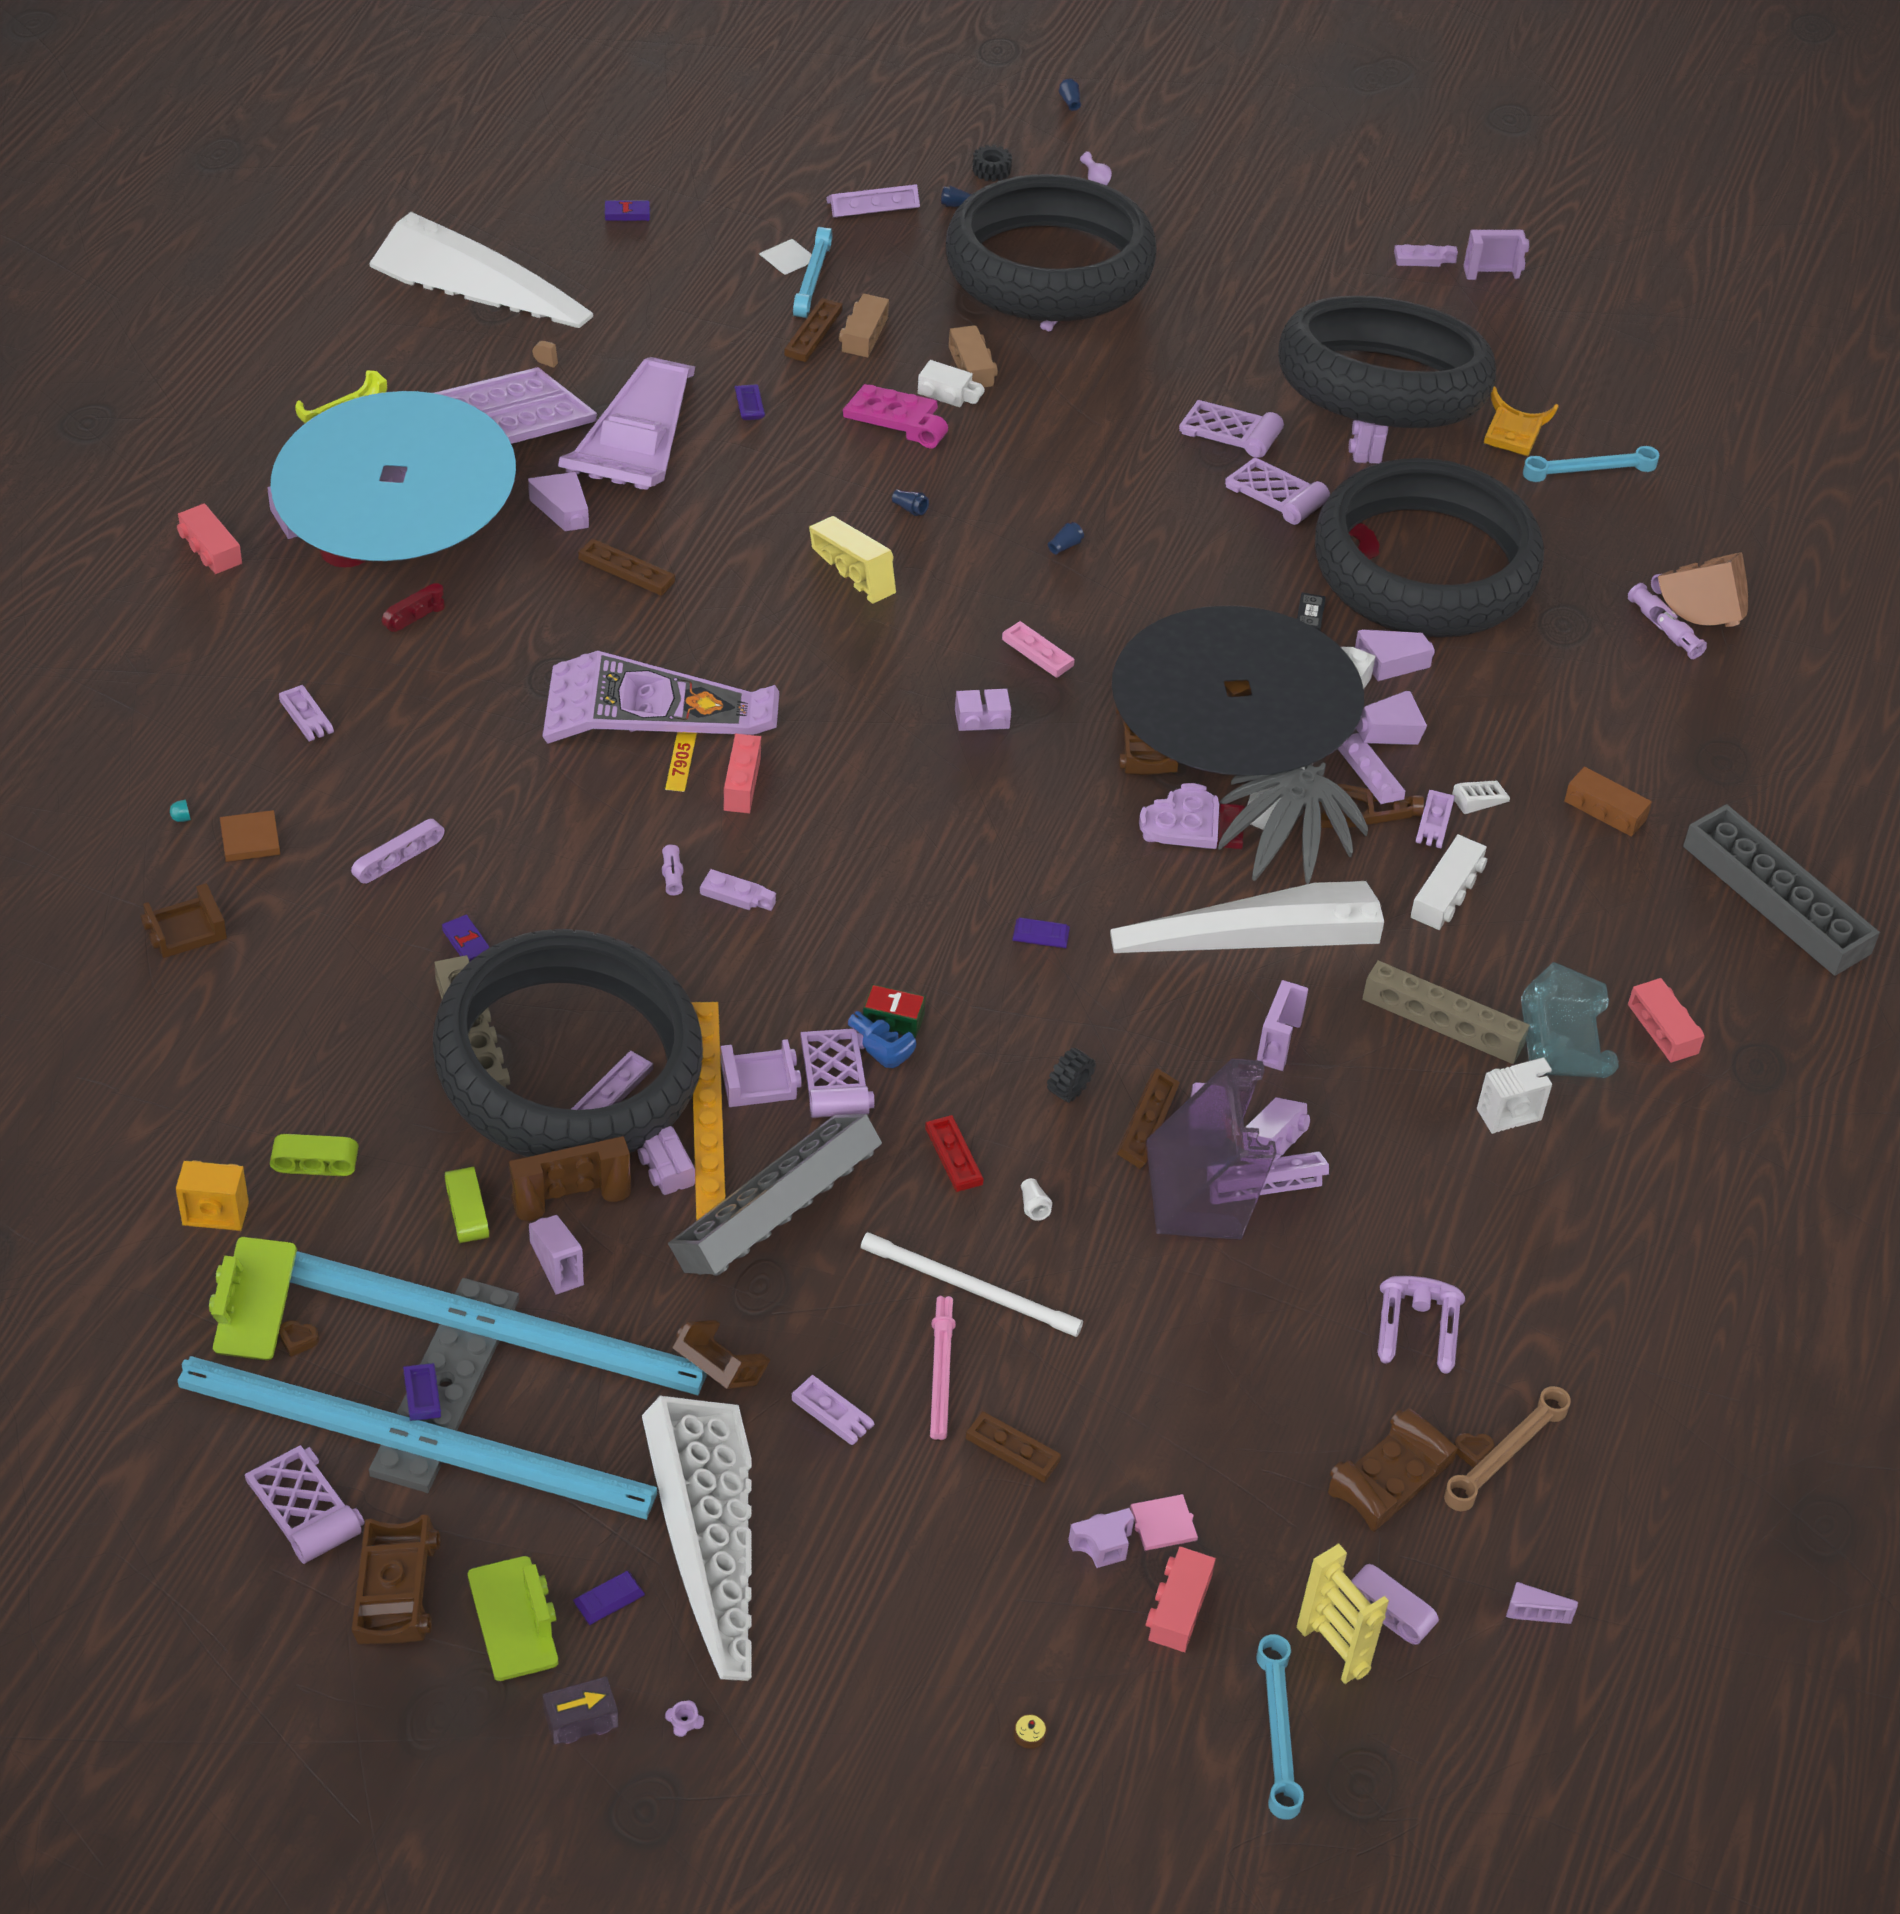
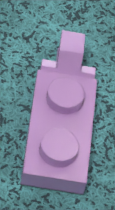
M1406 244L1395 245L1394 249L1398 266L1440 267L1441 263H1456L1458 254L1457 247L1447 245L1443 247Z
M710 869L700 886L701 895L747 910L758 906L771 911L776 903L775 892L759 884Z

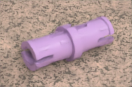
M667 845L662 849L664 857L662 874L666 881V892L669 895L675 896L683 891L681 876L684 871L683 865L680 863L679 848L676 845Z

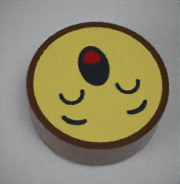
M1022 1715L1015 1722L1014 1739L1024 1748H1037L1046 1739L1047 1725L1038 1715Z

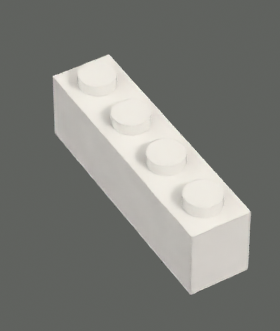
M1457 835L1414 899L1410 918L1438 930L1441 929L1445 921L1450 922L1454 915L1456 904L1459 906L1462 904L1466 895L1465 890L1473 887L1477 878V872L1482 873L1486 866L1487 858L1484 856L1487 847Z

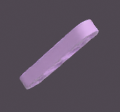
M434 819L425 820L359 858L352 866V875L361 883L373 881L437 844L444 835V828Z

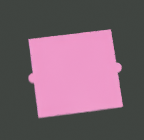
M1183 1494L1131 1504L1130 1508L1136 1523L1135 1531L1139 1532L1145 1551L1197 1541L1198 1536L1192 1522L1193 1514L1189 1513Z

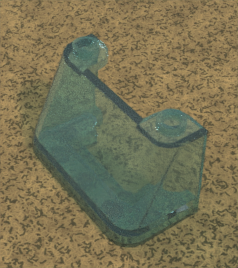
M1553 962L1525 989L1522 996V1011L1524 1023L1530 1025L1526 1037L1529 1061L1545 1058L1552 1071L1544 1075L1607 1078L1619 1068L1616 1053L1610 1050L1601 1053L1596 1016L1603 1012L1609 1003L1606 984Z

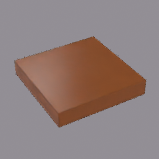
M274 810L220 817L226 862L280 855Z

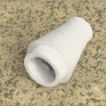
M1026 1179L1021 1184L1024 1212L1033 1220H1043L1051 1213L1052 1201L1035 1179Z

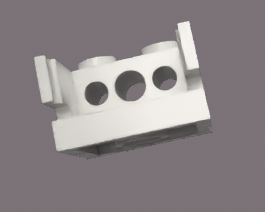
M1544 1057L1517 1064L1510 1068L1494 1069L1486 1073L1477 1110L1492 1134L1514 1128L1515 1126L1518 1127L1542 1120L1552 1086L1547 1076L1539 1078V1076H1543L1548 1072L1551 1073L1552 1071Z

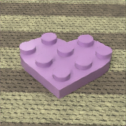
M1188 783L1182 784L1181 788L1174 792L1170 791L1167 799L1154 800L1153 805H1149L1146 808L1143 807L1140 813L1139 825L1140 830L1143 832L1144 840L1163 844L1216 849L1219 820L1218 797L1207 792V787L1204 785Z

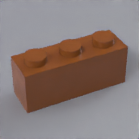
M1585 766L1569 783L1564 802L1631 837L1647 820L1652 801Z

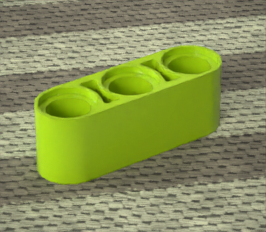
M281 1134L274 1139L270 1166L273 1170L280 1173L348 1176L355 1170L359 1145L355 1140L348 1137Z
M469 1167L444 1172L459 1243L489 1238L488 1224L475 1168Z

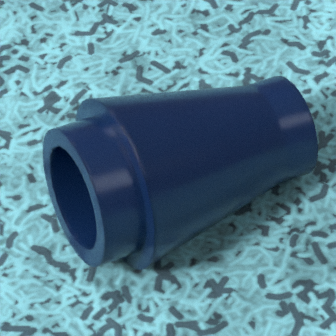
M1073 79L1062 81L1059 94L1070 110H1078L1081 107L1079 84Z
M951 185L949 187L944 186L941 204L946 205V207H959L972 194Z
M897 489L892 495V502L899 505L914 516L923 515L928 509L929 499L924 493Z
M1075 522L1066 523L1056 536L1048 542L1050 551L1057 555L1063 550L1080 544L1081 539L1084 538L1083 530Z

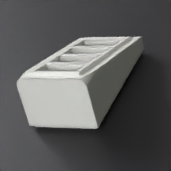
M1498 781L1459 783L1454 785L1452 793L1455 796L1454 801L1464 814L1506 803L1510 800V797Z

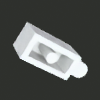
M933 360L927 363L918 378V394L957 407H961L964 401L972 404L977 403L985 390L980 383L972 381L973 373Z

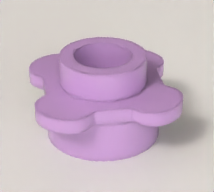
M692 1701L678 1702L673 1708L668 1709L665 1714L666 1720L670 1721L674 1727V1734L679 1737L685 1736L688 1731L694 1728L700 1729L704 1725V1718L698 1715L696 1704ZM682 1717H687L688 1719L683 1721Z

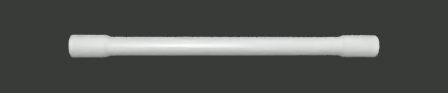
M869 1232L865 1234L862 1240L861 1249L897 1261L1045 1322L1053 1328L1077 1337L1083 1325V1320L1061 1311L1052 1310L894 1245L891 1241Z

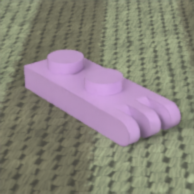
M303 685L279 693L280 702L308 741L315 740L313 732H315L318 738L323 737V728L327 734L334 732L331 723Z
M1429 790L1415 843L1421 844L1423 837H1426V845L1431 846L1432 840L1435 839L1437 840L1436 848H1442L1454 795Z
M811 1375L792 1393L793 1402L851 1445H854L858 1441V1437H862L866 1433V1429L869 1430L874 1426V1422L869 1416L814 1375Z

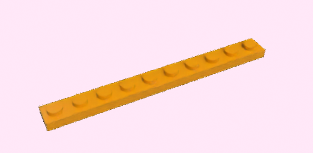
M691 1002L700 1024L703 1045L701 1072L693 1093L696 1221L725 1200L718 1002Z

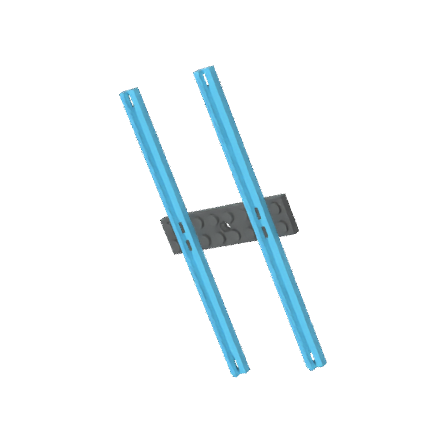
M298 1251L290 1283L440 1324L420 1365L435 1364L441 1418L410 1421L406 1394L395 1414L190 1356L189 1360L184 1359L182 1363L183 1371L178 1378L180 1388L381 1444L369 1468L370 1477L429 1493L444 1462L646 1520L657 1496V1487L469 1435L457 1430L500 1341L699 1395L707 1373L687 1358L516 1312L514 1310L519 1302V1293L462 1278L455 1294ZM194 1372H196V1373H199V1374L206 1375V1378L199 1377V1376L192 1375V1374H193ZM681 1372L697 1375V1377L693 1378L686 1375H682ZM445 1381H448L452 1384L448 1387L440 1386L441 1383ZM629 1495H632L635 1497L645 1499V1501L642 1502L628 1497Z

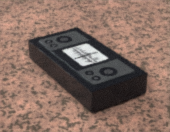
M1301 593L1297 619L1320 631L1326 596Z

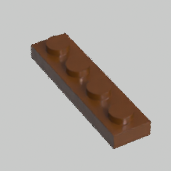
M821 298L785 347L784 356L806 362L841 314L843 304Z
M593 538L578 552L579 560L661 596L675 583V574Z
M1158 1068L1149 1077L1116 1153L1139 1169L1147 1162L1180 1084L1179 1081Z

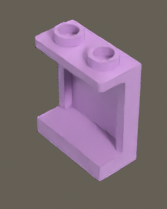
M1471 230L1463 266L1467 280H1476L1477 272H1513L1514 278L1519 279L1521 271L1525 268V252L1529 250V240L1525 238L1523 230Z
M1284 980L1281 981L1263 1025L1256 1063L1283 1071L1287 1060L1293 1030L1292 1026L1299 1028L1302 1023L1308 994L1307 987Z
M788 1039L782 1040L781 1050L734 1055L732 1045L720 1046V1065L729 1107L796 1099L797 1087H801V1075L799 1070L795 1071L794 1066L797 1065L795 1049H790Z

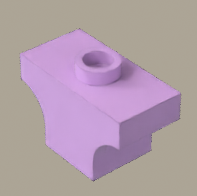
M1130 1508L1106 1515L1097 1514L1088 1520L1071 1524L1069 1544L1072 1551H1082L1090 1555L1096 1568L1126 1560L1129 1545L1126 1537L1131 1535L1134 1522Z

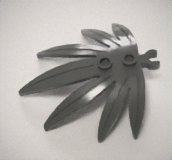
M1322 763L1319 767H1314L1310 764L1305 766V770L1298 768L1277 774L1258 776L1237 775L1232 778L1231 785L1245 781L1250 782L1227 794L1219 803L1228 804L1247 795L1270 787L1273 788L1258 796L1239 813L1221 838L1218 845L1219 850L1281 798L1273 809L1263 830L1253 868V881L1257 880L1277 854L1295 825L1298 816L1303 814L1306 807L1303 820L1302 850L1305 882L1307 884L1310 883L1321 834V814L1318 801L1322 803L1349 857H1352L1353 852L1352 840L1342 811L1367 836V824L1355 802L1341 787L1323 777L1326 763Z

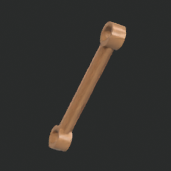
M1551 1386L1545 1388L1541 1393L1537 1408L1466 1476L1456 1475L1450 1478L1444 1494L1446 1504L1456 1511L1471 1509L1475 1503L1478 1489L1549 1421L1558 1422L1566 1417L1571 1403L1569 1394L1560 1387ZM1553 1399L1558 1401L1561 1409L1549 1407L1545 1400ZM1452 1489H1465L1468 1498L1455 1496L1452 1493Z

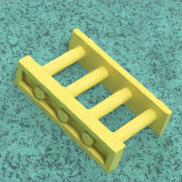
M1337 1544L1313 1559L1297 1629L1304 1637L1313 1631L1322 1633L1346 1661L1341 1680L1346 1684L1354 1678L1357 1680L1363 1678L1371 1670V1662L1382 1623L1386 1618L1385 1613L1389 1600L1384 1596L1371 1604L1344 1574L1347 1552L1340 1544ZM1339 1588L1345 1593V1595L1351 1600V1602L1358 1608L1359 1612L1353 1607V1605L1347 1600V1598L1340 1592ZM1334 1605L1341 1611V1613L1348 1619V1621L1354 1626L1355 1629L1351 1627V1625L1338 1612ZM1330 1622H1331V1623L1333 1624V1626L1340 1632V1634L1346 1639V1641L1350 1644V1646L1344 1641V1639H1343V1638L1338 1634V1632L1332 1627V1625L1330 1624Z

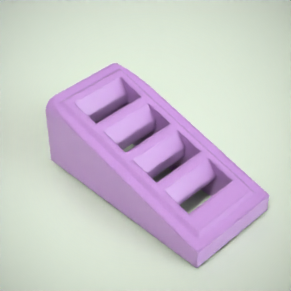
M1516 1582L1506 1617L1571 1624L1578 1602Z

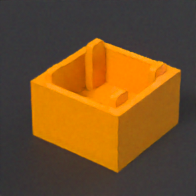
M184 1161L176 1186L182 1225L241 1231L249 1204L243 1166L203 1163L202 1161Z

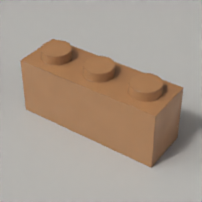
M862 294L859 302L856 301L854 304L853 314L847 318L846 327L841 329L839 341L842 342V352L869 357L888 319L889 299Z
M976 325L951 328L949 349L957 368L973 373L972 381L980 383L983 387L994 386V376H997L998 370L996 363L991 360L990 349L985 346L984 335L980 334Z

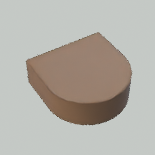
M540 341L534 346L532 350L533 356L539 363L553 368L558 364L555 344Z

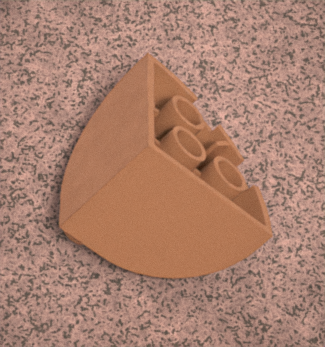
M1742 552L1712 558L1705 561L1700 567H1698V563L1680 567L1675 573L1671 570L1658 576L1661 593L1668 606L1677 615L1689 622L1699 625L1725 623V627L1739 625L1740 620H1743L1747 615L1748 588Z

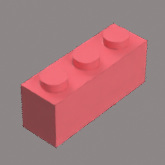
M205 503L178 513L179 524L177 525L179 535L183 539L186 538L192 551L200 555L206 567L209 566L217 574L242 564L240 544Z
M735 733L724 786V811L750 813L761 760V736Z
M1662 978L1634 986L1628 1006L1670 1063L1699 1054L1704 1039L1703 1031L1695 1024L1689 1016L1687 1009L1680 1004L1674 996L1672 989L1665 984Z
M1179 1547L1176 1558L1169 1557L1164 1575L1169 1576L1166 1583L1160 1582L1155 1600L1159 1601L1157 1609H1150L1146 1626L1151 1628L1149 1641L1186 1652L1213 1575L1216 1558L1183 1547Z

